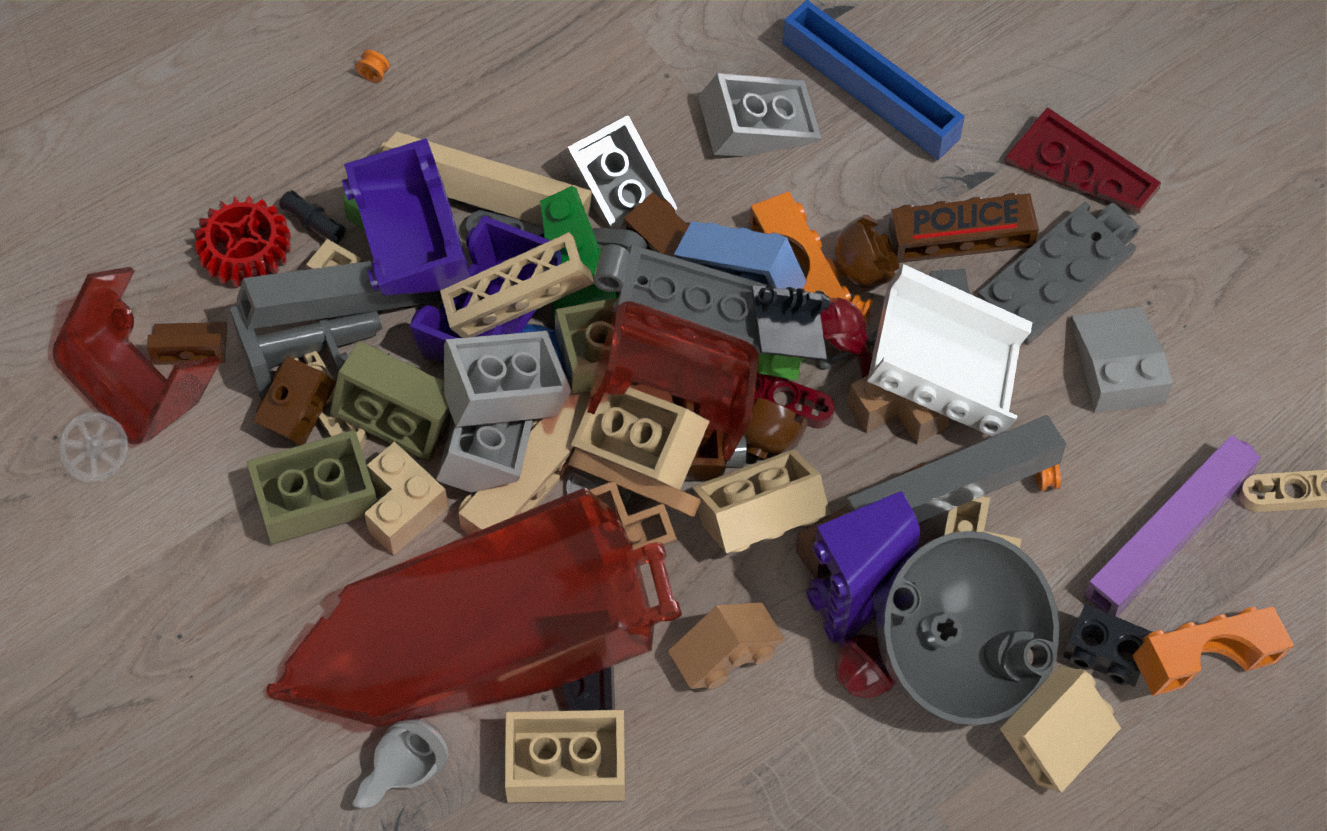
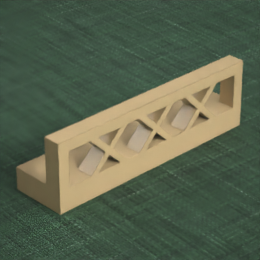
M566 233L440 292L450 328L462 338L480 335L495 328L497 325L500 326L592 285L594 280L591 271L580 261L574 237L570 233ZM566 247L570 260L558 266L549 264L554 253ZM529 263L537 265L531 278L524 281L517 279L523 266ZM498 277L505 280L498 293L493 295L484 293L490 281ZM465 292L473 294L467 307L456 311L453 298Z

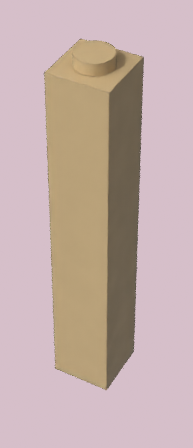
M396 132L387 142L382 143L378 153L421 139ZM428 141L447 197L543 226L540 200L573 186L577 188L587 217L589 215L592 197L591 190Z

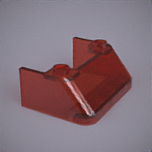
M131 267L87 274L53 345L54 362L62 373L128 443L140 444L148 442L199 403L221 360L217 356L175 364L166 379L128 339L134 327V316L130 307L121 298L135 271Z
M623 302L619 305L614 315L594 372L587 412L595 414L604 393L621 395L628 391L632 381L700 404L699 416L710 421L707 427L725 433L723 459L730 461L752 420L759 358L758 352L750 343L636 302Z

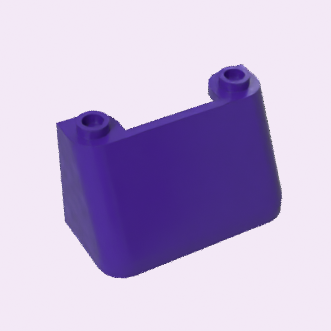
M427 138L344 164L348 178L343 179L342 184L348 200L355 199L373 256V268L367 271L374 291L380 289L383 296L440 292L471 277L445 187Z

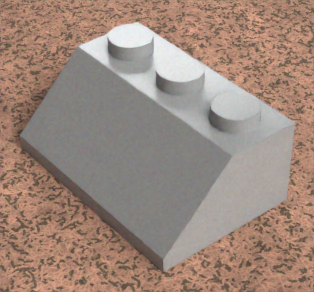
M547 331L446 339L444 343V396L456 427L556 417L571 393L570 386Z
M452 417L436 481L471 493L517 482L521 475L533 419L456 427Z

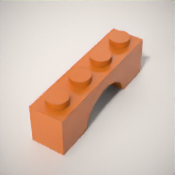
M790 191L751 205L750 226L754 232L777 233L787 237L797 261L803 266L807 274V282L803 288L805 292L815 293L816 291H823L830 298L839 297L852 302L849 290L846 286L841 287L836 278L837 271L832 259L825 258L821 250L822 244L816 230H810L807 225L804 207L800 202L796 203Z
M1273 606L1257 610L1256 607H1249L1239 612L1236 616L1227 618L1225 614H1221L1200 625H1196L1195 622H1189L1178 627L1173 632L1154 631L1142 639L1143 644L1132 656L1152 696L1185 688L1201 671L1200 657L1203 652L1223 654L1237 662L1245 671H1250L1276 664L1294 647V644Z

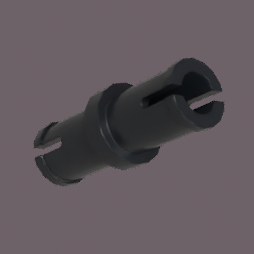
M294 190L287 191L280 199L279 207L299 220L301 227L305 230H313L325 240L329 239L336 244L344 237L346 232L345 226L326 215L324 208L317 203H309Z

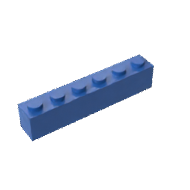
M805 0L784 19L783 45L935 159L939 160L961 139L965 118L963 114L809 0Z

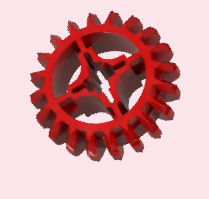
M249 195L245 202H239V199L234 196L232 204L229 205L220 200V209L218 211L209 208L207 213L209 218H200V229L195 230L196 242L194 248L196 255L199 256L198 260L203 269H207L208 275L211 278L218 276L219 281L223 285L232 280L233 285L238 288L243 278L263 276L268 272L277 274L279 271L278 265H286V254L290 253L291 250L290 229L287 228V222L283 214L279 215L275 205L267 207V203L263 198L255 204ZM260 228L270 234L269 241L263 240L262 236L259 235ZM218 242L223 243L227 249L225 255L216 250Z

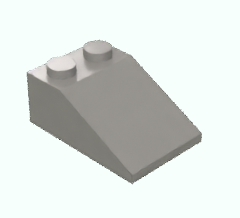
M717 73L698 95L714 155L744 157L817 143L822 139L804 80Z
M629 116L614 122L559 153L576 186L592 191L590 205L609 229H620L623 218L652 192L660 199L668 200L675 210L678 209Z
M1142 307L1071 316V323L1094 413L1166 403L1173 382L1165 352Z

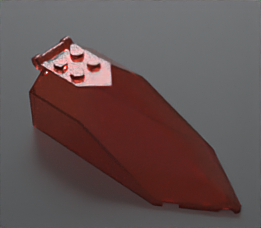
M587 488L579 489L346 585L338 595L342 601L328 619L321 617L285 662L283 676L278 682L268 684L266 689L267 695L274 700L278 699L303 708L341 718L353 719L375 727L392 725L398 721L415 720L550 691L652 651L655 624L662 621H673L682 615L679 602L674 600L664 562L667 556L664 544L655 542L634 550L617 513ZM649 563L659 601L658 605L651 608L640 566Z

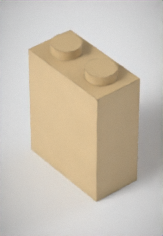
M1060 665L1000 728L1036 784L1061 793L1121 729L1113 716L1114 710L1112 706L1100 696L1095 688L1096 682L1094 678L1083 669L1079 668L1077 670Z

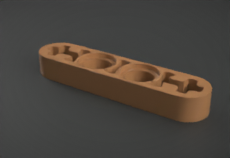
M579 448L574 449L568 462L569 466L608 483L615 481L616 485L622 489L656 503H664V506L693 518L702 501L686 492Z

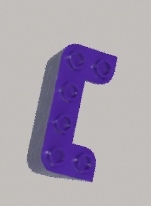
M483 215L477 226L469 231L466 239V245L472 260V265L469 268L471 276L551 240ZM560 250L554 253L549 264L554 266L562 264ZM529 263L523 266L517 279L524 281L531 278L537 265ZM498 277L490 281L484 293L488 295L498 293L505 280ZM465 292L454 297L456 311L467 307L473 294ZM444 304L440 306L439 310L436 307L426 305L422 309L417 310L412 317L410 328L423 359L444 362V343L446 339L462 338L450 328ZM536 310L500 326L497 325L495 328L475 337L522 333Z
M902 491L817 526V542L813 543V550L821 565L827 564L832 576L823 581L818 577L811 580L809 590H806V595L813 610H820L825 620L823 627L831 643L837 642L843 647L842 644L846 640L854 637L877 614L873 606L875 590L880 585L887 583L899 564L917 549L920 536L919 524Z

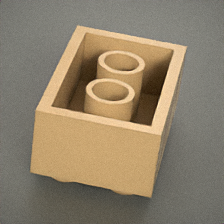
M600 377L571 445L680 490L710 421L686 408Z
M795 449L692 487L694 496L702 500L698 508L702 526L725 553L743 551L750 544L763 539L778 538L787 530L798 526L812 525L819 518L830 514L821 474Z
M624 710L506 712L505 789L507 803L625 801Z

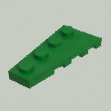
M570 186L540 200L545 239L553 240L566 233H570L574 237L580 261L591 271L594 280L600 249L577 188ZM566 247L560 249L562 263L569 261ZM595 284L589 285L553 301L554 318L556 309L617 298V293L603 291L596 287Z

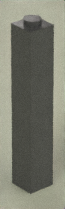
M372 261L243 278L236 299L247 330L443 300L441 292L383 296L380 289L373 290L367 270L373 268Z
M1045 415L847 498L845 514L902 491L919 523L1060 464L1066 442L1049 416Z

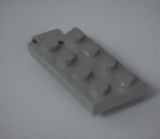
M1086 201L1083 202L978 292L979 299L1032 322L1031 333L1023 341L1027 345L1099 285L1135 252L1136 246L1129 242L1136 236L1140 226L1115 203L1106 206L1095 218L1088 212L1090 204ZM1092 238H1098L1099 240L1093 241Z
M614 244L605 245L601 248L594 276V284L603 291L619 293L612 312L761 355L751 286L766 287V284L635 245L627 247V250Z

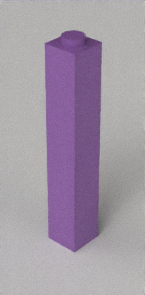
M1231 435L1090 580L1084 597L1100 610L1117 617L1242 487L1245 480L1254 474L1261 459L1256 454L1254 448L1247 442L1240 441Z

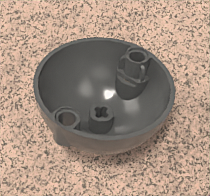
M964 531L950 533L931 540L910 553L899 564L887 583L880 585L873 594V606L877 612V642L884 666L905 697L918 708L935 717L967 725L995 723L1008 718L1046 681L1052 671L1059 644V620L1052 590L1042 571L1034 561L1019 547L1001 537L985 532ZM1029 648L1033 652V662L1031 665L1027 659Z

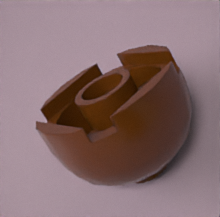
M863 215L842 229L835 244L837 258L833 260L840 277H847L852 283L862 288H874L889 283L896 275L894 271L900 268L895 250L886 233L878 235L873 228L878 223L870 215Z
M741 394L734 409L732 424L745 436L746 454L760 460H766L767 455L776 456L793 450L798 446L808 425V421L805 418L798 423L794 421L797 413L757 397L755 404L746 402L749 395Z

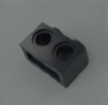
M1085 604L1063 657L1070 659L1072 664L1081 669H1093L1105 674L1110 681L1116 684H1129L1135 687L1141 672L1135 660L1126 661L1119 656L1118 652L1126 651L1133 655L1143 644L1142 639L1152 633V631ZM1082 637H1093L1098 641L1099 645H1088L1083 641Z

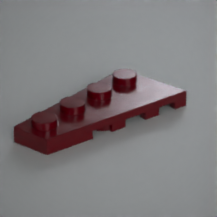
M1048 107L1005 157V163L1109 203H1115L1117 206L1138 214L1145 208L1161 186L1160 181Z

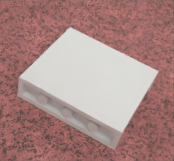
M903 264L887 285L867 381L992 437L1006 432L1017 420V415L1010 413L1009 409L1019 348L1031 333L1032 322Z

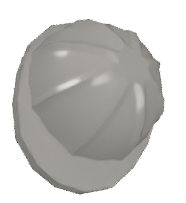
M404 719L391 724L375 748L374 770L371 775L359 783L357 795L352 801L353 807L367 808L375 806L382 800L386 791L390 788H414L424 784L431 777L438 774L447 763L449 757L447 744L439 728L427 719Z

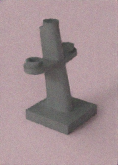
M239 306L229 307L241 348L244 349L248 367L252 377L255 378L261 400L267 395L272 385L269 374L270 369L284 362L286 356L295 359L314 351L320 352L328 349L338 374L348 355L346 352L340 354L337 346L376 336V331L383 329L376 310L326 320V318L316 319L317 323L256 336L254 329L247 330Z

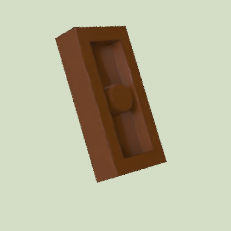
M227 322L154 324V335H148L147 349L153 365L226 363Z

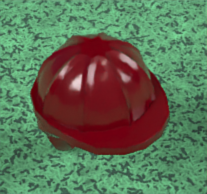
M839 297L830 298L828 310H823L820 313L823 337L837 349L856 355L859 360L861 376L864 378L869 375L873 356L872 352H870V341L866 332L867 322L864 321L860 309L854 303Z
M858 634L842 644L843 647L836 657L835 672L837 680L848 693L861 698H872L884 692H889L892 689V685L895 683L883 664L877 637Z

